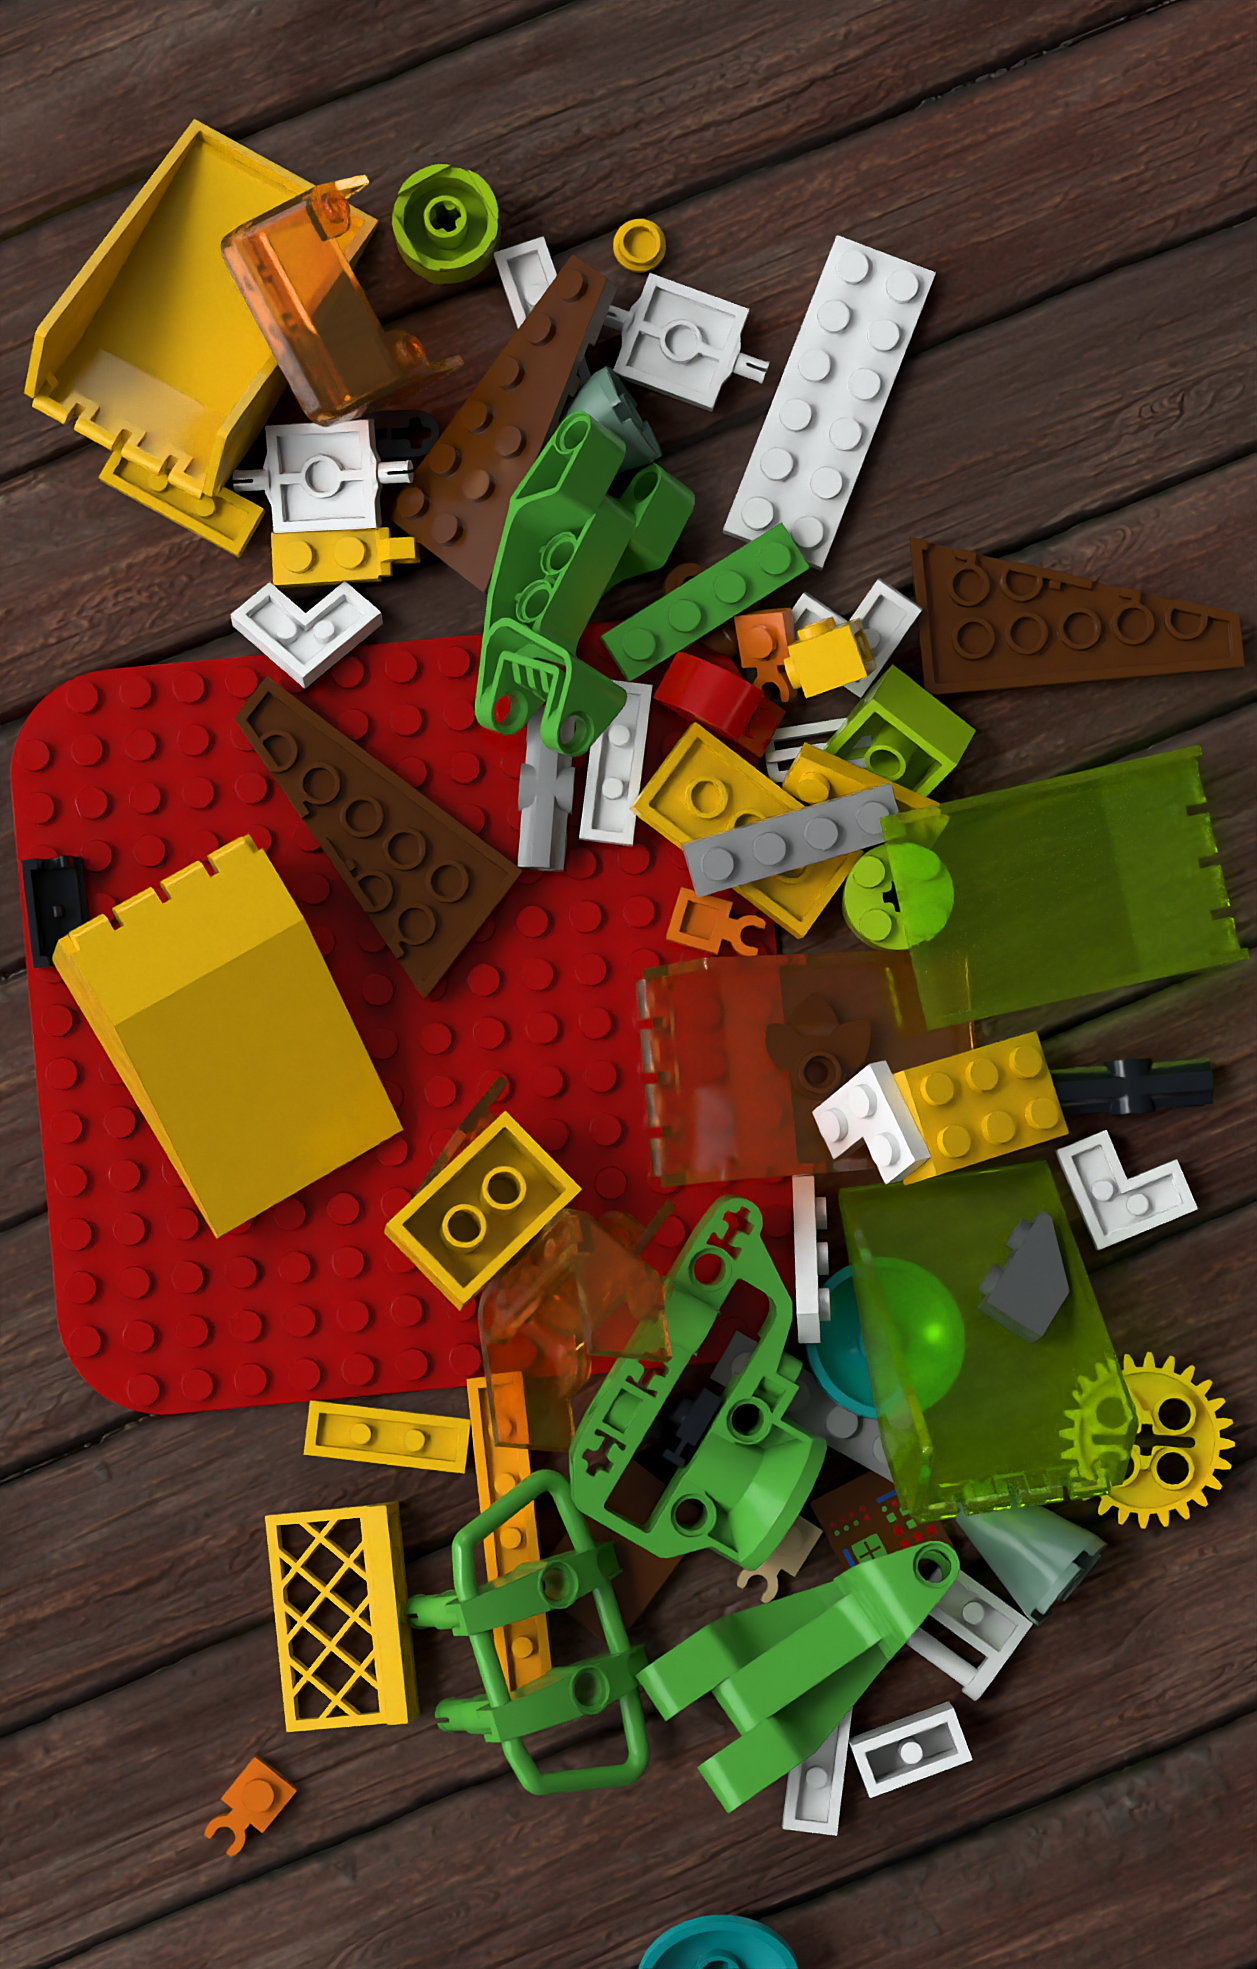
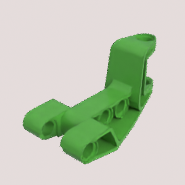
M576 411L569 414L561 422L510 498L509 510L488 589L475 702V715L478 723L483 728L504 735H512L520 731L546 702L540 726L542 742L549 750L570 757L581 756L589 750L621 712L628 697L625 689L576 657L578 641L599 600L614 585L624 579L657 570L666 563L695 504L693 491L654 462L635 475L620 499L610 496L607 491L623 462L626 444L621 437L585 411ZM560 667L565 668L566 672L561 670ZM507 695L510 699V711L508 716L498 723L494 716V709L499 699ZM573 716L576 721L575 734L569 742L563 744L560 738L562 724L567 718Z
M928 1541L851 1567L834 1578L832 1582L737 1613L722 1616L668 1651L635 1676L665 1721L700 1697L710 1692L713 1693L741 1737L702 1763L697 1769L726 1812L730 1813L818 1751L888 1661L908 1641L956 1581L960 1571V1560L956 1551L950 1545L941 1541ZM940 1553L944 1554L948 1561ZM921 1560L935 1562L942 1573L941 1582L931 1583L926 1581L920 1575L918 1562Z

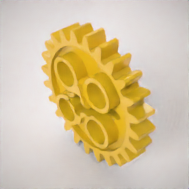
M1147 1352L1143 1367H1136L1131 1356L1125 1354L1124 1370L1119 1372L1108 1361L1104 1362L1106 1379L1101 1382L1094 1376L1087 1374L1085 1379L1092 1391L1088 1395L1077 1391H1072L1071 1393L1073 1399L1081 1406L1079 1411L1062 1412V1417L1074 1424V1430L1059 1433L1058 1439L1073 1443L1074 1450L1066 1452L1060 1456L1062 1462H1077L1078 1469L1067 1478L1070 1483L1082 1480L1087 1482L1088 1486L1080 1497L1083 1501L1095 1495L1102 1498L1098 1508L1099 1515L1102 1516L1112 1506L1119 1508L1118 1524L1121 1525L1125 1523L1130 1512L1138 1513L1141 1529L1146 1528L1150 1514L1156 1513L1163 1527H1167L1169 1525V1511L1176 1509L1185 1520L1189 1519L1187 1502L1192 1499L1197 1504L1206 1507L1208 1502L1201 1491L1204 1486L1216 1490H1221L1222 1488L1221 1483L1212 1475L1214 1469L1230 1470L1232 1466L1229 1462L1219 1457L1220 1450L1235 1447V1442L1220 1438V1431L1231 1426L1233 1421L1227 1418L1217 1419L1214 1413L1226 1401L1224 1398L1207 1400L1205 1394L1213 1383L1210 1379L1197 1386L1191 1383L1195 1370L1193 1365L1185 1369L1181 1375L1174 1373L1175 1358L1173 1356L1166 1360L1163 1368H1156L1152 1352ZM1115 1397L1129 1399L1136 1408L1135 1419L1126 1427H1115L1108 1423L1105 1418V1406ZM1168 1400H1180L1189 1408L1190 1420L1184 1428L1171 1430L1166 1428L1159 1420V1408ZM1149 1425L1152 1426V1432L1155 1436L1191 1437L1195 1440V1445L1192 1448L1154 1446L1151 1455L1144 1456L1140 1455L1141 1450L1138 1445L1102 1444L1098 1441V1435L1101 1433L1138 1435L1141 1432V1426ZM1112 1451L1126 1452L1134 1462L1133 1474L1125 1481H1111L1103 1472V1460ZM1166 1454H1178L1187 1462L1189 1471L1183 1482L1171 1485L1162 1481L1158 1476L1157 1463Z

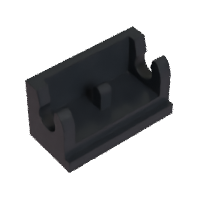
M67 855L52 859L36 858L21 860L33 968L55 967L52 957L58 940L69 935L70 931L90 921L83 856Z

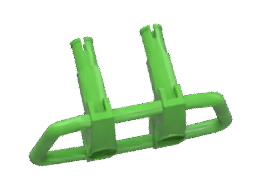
M549 1469L538 1470L527 1476L456 1534L452 1543L455 1589L447 1590L441 1594L413 1595L408 1599L404 1608V1615H418V1617L406 1620L412 1628L418 1630L429 1627H436L439 1630L452 1629L454 1636H469L486 1694H478L472 1698L449 1697L440 1701L436 1707L435 1718L447 1717L449 1721L437 1723L438 1727L448 1733L467 1731L470 1734H483L485 1742H501L504 1754L522 1786L528 1792L539 1796L628 1786L637 1782L644 1775L650 1759V1747L638 1687L641 1684L635 1676L649 1664L644 1651L645 1644L630 1645L611 1583L612 1578L623 1572L619 1567L613 1547L614 1540L595 1543L583 1513L577 1509L571 1499L569 1481L562 1474ZM548 1491L555 1501L575 1549L542 1560L521 1563L513 1571L477 1587L474 1547L542 1492ZM543 1580H545L546 1585L545 1592L543 1589ZM592 1591L609 1651L567 1666L553 1667L545 1675L509 1692L490 1630L550 1610L567 1608L576 1599ZM575 1684H576V1688H577V1694H576V1696H575V1691H574ZM619 1698L629 1752L628 1759L624 1764L540 1773L525 1747L522 1736L584 1715L598 1714L608 1704Z

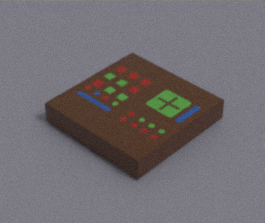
M911 1465L899 1485L869 1469L809 1501L844 1571L866 1561L928 1541H941L955 1549ZM930 1560L919 1561L918 1568L929 1563Z

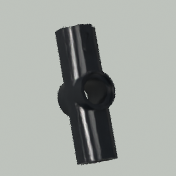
M1152 1058L1106 1061L1104 1066H1075L1049 1070L1063 1115L1108 1112V1116L1156 1112V1108H1181L1213 1104L1214 1082L1210 1058L1152 1062Z

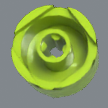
M435 164L425 167L411 175L403 183L394 204L392 226L400 255L416 274L433 284L459 283L475 277L490 264L494 258L493 253L499 249L501 226L496 198L485 180L470 170L451 167L448 164ZM446 216L450 223L455 222L456 229L447 232L444 228L439 229L437 220Z
M906 842L882 844L860 857L848 874L841 898L843 916L850 930L869 947L887 954L908 953L928 943L943 928L952 907V885L946 869L933 852ZM892 885H898L901 893H909L910 900L905 902L902 912H896L893 903H884L883 896L891 891Z

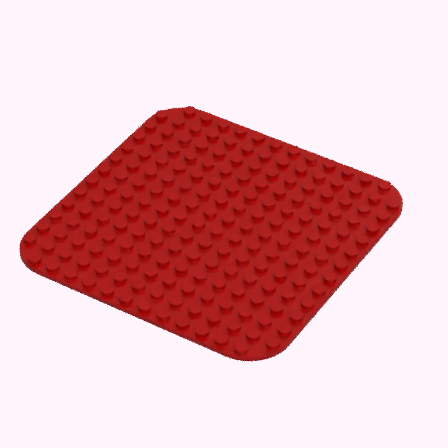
M625 620L587 624L578 641L576 657L610 680L627 682L599 638ZM483 634L358 645L305 689L265 654L94 671L71 679L54 689L34 708L20 730L12 755L10 771L57 1320L64 1348L76 1370L92 1388L120 1406L148 1414H181L307 1402L310 1400H328L467 1386L466 1379L522 1373L523 1381L609 1373L640 1321L638 1312L652 1285L660 1275L666 1276L698 1222L714 1201L725 1194L743 1196L759 1208L763 1220L760 1237L793 1302V1306L796 1302L792 1177H799L789 1072L772 1062L765 1047L766 1026L770 1023L784 1024L774 920L735 890L728 888L708 895L733 902L729 918L738 920L743 916L754 915L766 922L764 930L746 927L740 934L741 941L746 946L758 949L756 957L739 955L734 951L731 944L725 941H721L717 955L667 941L666 936L681 887L695 891L684 852L637 815L633 847L579 840L590 756L589 748L581 756L572 757V767H575L572 815H568L567 848L563 872L535 871L520 868L523 874L425 1000L234 719L261 682L268 676L517 866L522 811H518L521 764L526 763L528 722L520 731L512 735H504L483 728L478 723L475 715V702ZM695 641L684 652L713 663L743 679L742 674L730 657L714 653L698 641ZM674 654L630 681L632 683L653 685L639 795L692 724V722L687 721L653 698L675 657ZM560 667L561 670L566 672L565 668ZM507 695L499 699L494 709V716L498 723L503 721L510 711V699ZM703 727L759 770L758 757L748 754L714 730ZM249 834L258 850L263 848L303 915L404 1130L216 1239L57 968H33L21 860L36 858L52 859L67 855L83 856L90 920L104 914L115 931L121 926L113 914V907L149 887L154 889L162 904L167 902L168 898L160 885V881L198 860L203 864L210 877L215 875L216 873L207 855L237 838ZM506 1111L580 1186L582 1191L568 1208L459 1311L388 1238L384 1230L386 1224ZM741 1207L737 1213L728 1210L724 1214L723 1220L729 1224V1227L722 1240L713 1233L708 1241L716 1243L723 1248L729 1255L734 1247L725 1242V1239L734 1227L741 1230L745 1228L747 1221L741 1216L744 1207ZM708 1253L696 1260L693 1267L696 1280L702 1282L710 1281L719 1274L721 1263L718 1255ZM742 1279L736 1280L719 1308L721 1315L714 1320L707 1336L699 1346L697 1356L692 1354L686 1365L719 1362L736 1330L759 1342L761 1337L757 1333L765 1322L770 1310L766 1294ZM658 1349L652 1356L643 1353L639 1359V1362L645 1369L662 1368L664 1364L658 1357L660 1351Z

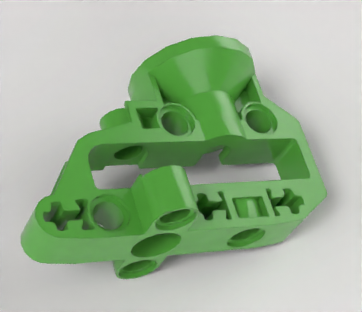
M725 1194L714 1201L692 1231L666 1276L660 1275L647 1293L638 1312V1317L640 1318L638 1325L584 1414L569 1448L571 1499L579 1511L658 1557L670 1558L708 1547L745 1570L755 1571L774 1552L799 1515L823 1465L827 1443L826 1439L784 1415L800 1387L795 1384V1381L803 1365L802 1361L783 1351L793 1319V1302L760 1237L763 1220L759 1208L747 1198L737 1194ZM741 1207H744L741 1216L747 1221L745 1228L741 1230L734 1227L725 1239V1242L734 1247L729 1255L723 1248L716 1243L708 1241L713 1233L722 1240L729 1227V1224L723 1220L724 1214L728 1210L737 1213ZM708 1253L718 1255L721 1263L719 1274L710 1281L702 1282L696 1280L693 1268L696 1260ZM742 1279L763 1291L769 1300L770 1310L768 1316L757 1333L761 1339L741 1373L734 1372L720 1398L723 1400L703 1431L701 1443L693 1458L688 1464L684 1463L682 1468L677 1469L647 1522L640 1525L605 1505V1502L692 1354L697 1356L699 1346L707 1336L714 1320L721 1315L719 1308L735 1281ZM658 1349L660 1350L658 1357L664 1364L660 1371L652 1368L647 1371L642 1380L643 1385L647 1389L627 1378L630 1375L638 1383L645 1369L639 1362L641 1355L645 1353L652 1356ZM750 1403L756 1405L758 1409L756 1423L747 1430L733 1428L731 1417L734 1410L742 1404ZM603 1431L610 1435L602 1450L608 1460L604 1465L595 1462L588 1469V1462L583 1453L587 1448L592 1451L599 1449L605 1439L601 1432ZM613 1438L617 1439L620 1442L616 1443ZM693 1498L700 1500L703 1504V1511L701 1517L696 1522L682 1524L676 1521L675 1512L682 1501Z

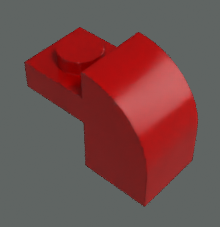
M678 651L653 696L654 699L687 721L696 722L700 726L714 730L748 754L759 758L763 756L786 713L784 709L764 697L765 692L713 663Z

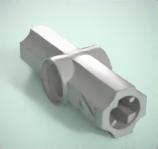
M541 706L528 721L526 763L521 764L518 811H522L517 867L535 871L563 872L567 848L568 815H572L575 767H572V757L549 750L543 744L540 736V726L545 706ZM573 716L567 718L562 724L560 738L563 744L569 742L574 736L575 718Z

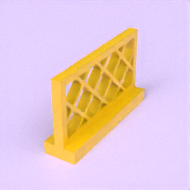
M398 1501L266 1515L265 1522L286 1732L386 1723L387 1725L408 1724L419 1718L420 1709L412 1630L406 1621L410 1619V1614L404 1615L405 1604L408 1601ZM360 1518L362 1542L350 1556L330 1539L328 1535L341 1519ZM329 1521L322 1531L312 1522ZM300 1524L316 1538L299 1560L283 1548L281 1525ZM321 1544L344 1562L343 1566L327 1585L304 1566ZM363 1552L365 1567L357 1562V1559ZM284 1561L292 1567L287 1575H285ZM350 1568L367 1581L368 1595L357 1609L352 1607L334 1591V1588ZM298 1573L321 1592L304 1614L288 1601L287 1587ZM326 1598L330 1599L350 1616L333 1639L310 1620ZM368 1606L370 1621L362 1615ZM290 1616H292L297 1621V1624L293 1627L292 1630L290 1625ZM356 1622L372 1635L373 1650L362 1664L339 1645ZM303 1627L327 1646L310 1668L293 1655L292 1641ZM332 1652L356 1671L339 1693L315 1674ZM374 1660L376 1676L368 1670V1667ZM295 1669L303 1675L297 1685ZM361 1676L378 1690L380 1711L361 1713L344 1699ZM310 1681L332 1702L320 1717L300 1718L298 1694ZM337 1706L347 1713L345 1715L330 1716Z

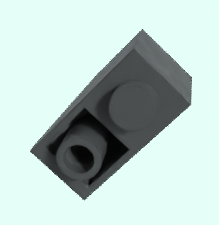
M1044 1211L1038 1213L1030 1222L1021 1218L1005 1243L1007 1247L1012 1249L1002 1267L994 1263L977 1289L984 1294V1297L976 1309L1030 1344L1043 1336L1070 1292L1052 1217Z

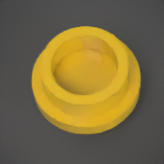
M630 220L624 223L615 234L613 241L614 255L619 264L631 272L644 273L651 271L661 263L665 256L666 239L664 233L655 223L649 220Z

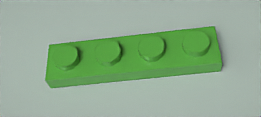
M781 522L599 638L626 681L630 682L810 567Z

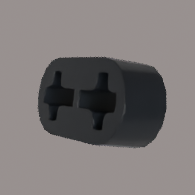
M422 410L360 411L352 413L345 418V420L374 419L375 434H387V439L375 440L376 450L381 462L423 461L441 436L438 423L434 417ZM416 422L421 423L424 432H432L431 438L423 439L421 443L422 448L418 449L412 448L408 439H393V434L410 432L411 424Z

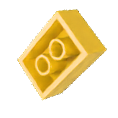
M1037 1031L892 1074L931 1155L930 1159L903 1179L904 1186L1069 1134Z
M504 1111L386 1224L384 1233L461 1311L578 1198L582 1189Z

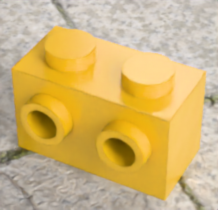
M833 616L804 626L803 629L797 631L799 639L788 646L790 657L784 659V666L794 690L802 687L806 698L868 677L877 669L860 618L836 625Z

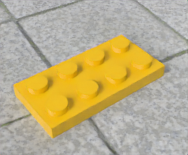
M694 722L682 735L629 810L683 851L681 845L683 843L801 809L805 806L702 726ZM861 849L738 885L732 887V889L797 939H800L806 935L864 852Z

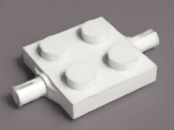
M649 273L641 297L631 307L630 311L628 312L610 305L603 323L605 326L622 331V348L613 369L620 379L710 412L714 409L722 385L731 377L732 372L762 384L770 362L740 353V336L748 318L749 309Z
M374 419L265 426L267 456L263 469H237L233 472V480L253 479L252 482L234 483L233 487L236 493L265 490V494L272 506L274 533L382 526L380 493L383 484L412 483L414 472L393 473V471L413 469L411 460L381 462L376 450Z

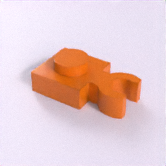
M791 608L742 611L735 615L734 621L742 668L756 667L758 676L752 685L765 692L763 696L767 699H771L770 682L775 683L779 687L782 702H788L795 698L797 689L794 690L784 666V659L790 657L788 646L796 641Z
M681 887L666 940L714 955L718 954L721 941L729 942L734 951L739 955L756 957L758 949L746 946L741 941L740 934L746 927L764 930L766 922L754 915L743 916L738 920L729 918L733 902L710 895L697 897L695 891Z
M256 1754L221 1798L232 1810L230 1813L220 1814L213 1818L208 1824L204 1836L210 1839L218 1828L229 1827L235 1834V1841L231 1844L226 1854L230 1857L236 1855L247 1840L246 1828L249 1824H252L263 1833L295 1794L298 1787Z

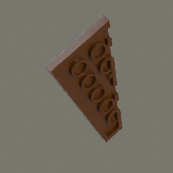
M574 254L571 255L414 472L413 482L405 484L384 513L385 516L412 537H415L418 542L486 595H488L509 510L510 498L561 424L558 420L567 397H575L581 379L576 376L585 351L595 346L617 286Z
M914 537L909 539L915 603L923 608L916 619L923 689L933 697L1241 670L1245 667L1239 613L1179 599L1162 598L1141 593V590L1124 586L1121 588L1094 582L1093 579L1017 561L1009 562L978 555L974 551L931 544L929 541Z
M266 676L234 719L422 997L426 1000L523 874V871Z

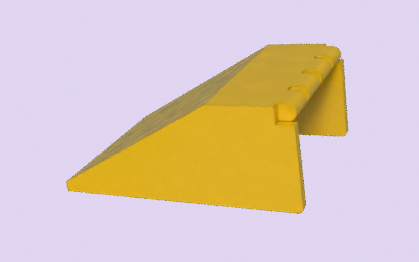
M194 119L38 326L34 336L24 394L34 398L33 408L64 425L70 421L73 415L78 416L79 418L74 426V430L111 451L115 449L120 440L125 442L121 456L159 477L167 466L172 468L167 482L201 500L205 494L210 497L214 492L219 494L258 438L375 232L379 220Z
M249 834L239 837L207 855L216 873L215 875L210 877L199 860L160 881V885L168 898L167 902L162 904L154 889L149 887L112 908L113 914L121 926L114 931L107 917L101 914L70 931L69 935L59 939L52 957V961L216 1239L404 1130L303 915L263 848L258 850Z

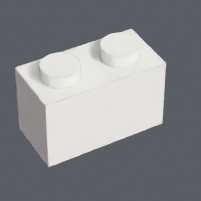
M949 1701L851 1737L848 1740L870 1798L973 1760L954 1708Z

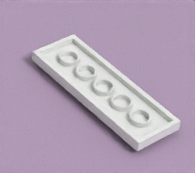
M836 236L724 525V534L749 543L782 522L808 565L822 571L936 272L844 237Z

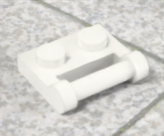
M937 1566L927 1581L931 1583L941 1582L942 1573L939 1566ZM960 1570L956 1581L929 1615L986 1656L983 1662L977 1668L973 1667L920 1627L916 1629L906 1644L963 1685L962 1692L976 1701L992 1682L1033 1623Z

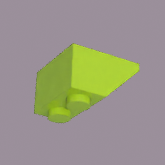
M892 664L860 699L823 750L846 761L865 758V765L867 767L865 770L927 797L957 766L976 730ZM871 735L872 744L869 747L853 749L861 737Z

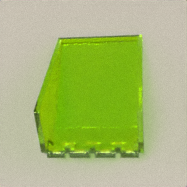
M1194 745L879 818L927 1031L1170 981L1242 964L1250 959L1248 948L1240 949L1233 917L1213 921L1210 911L1229 907L1230 903L1221 864L1200 868L1198 859L1218 854L1209 812L1188 816L1186 807L1206 803L1198 766H1195L1199 764L1203 756L1201 745Z
M1047 1161L941 1174L905 1186L902 1180L890 1184L882 1182L839 1188L838 1200L880 1439L902 1511L909 1510L910 1517H915L917 1523L920 1524L957 1518L958 1510L956 1503L961 1502L965 1516L1010 1510V1495L1012 1494L1018 1508L1062 1502V1487L1064 1486L1067 1488L1070 1499L1076 1500L1109 1495L1111 1485H1123L1139 1426V1419ZM1044 1211L1052 1217L1070 1292L1043 1336L1030 1344L976 1309L984 1297V1294L977 1289L994 1263L1002 1267L1012 1249L1007 1247L1005 1243L1021 1218L1030 1222L1038 1213Z

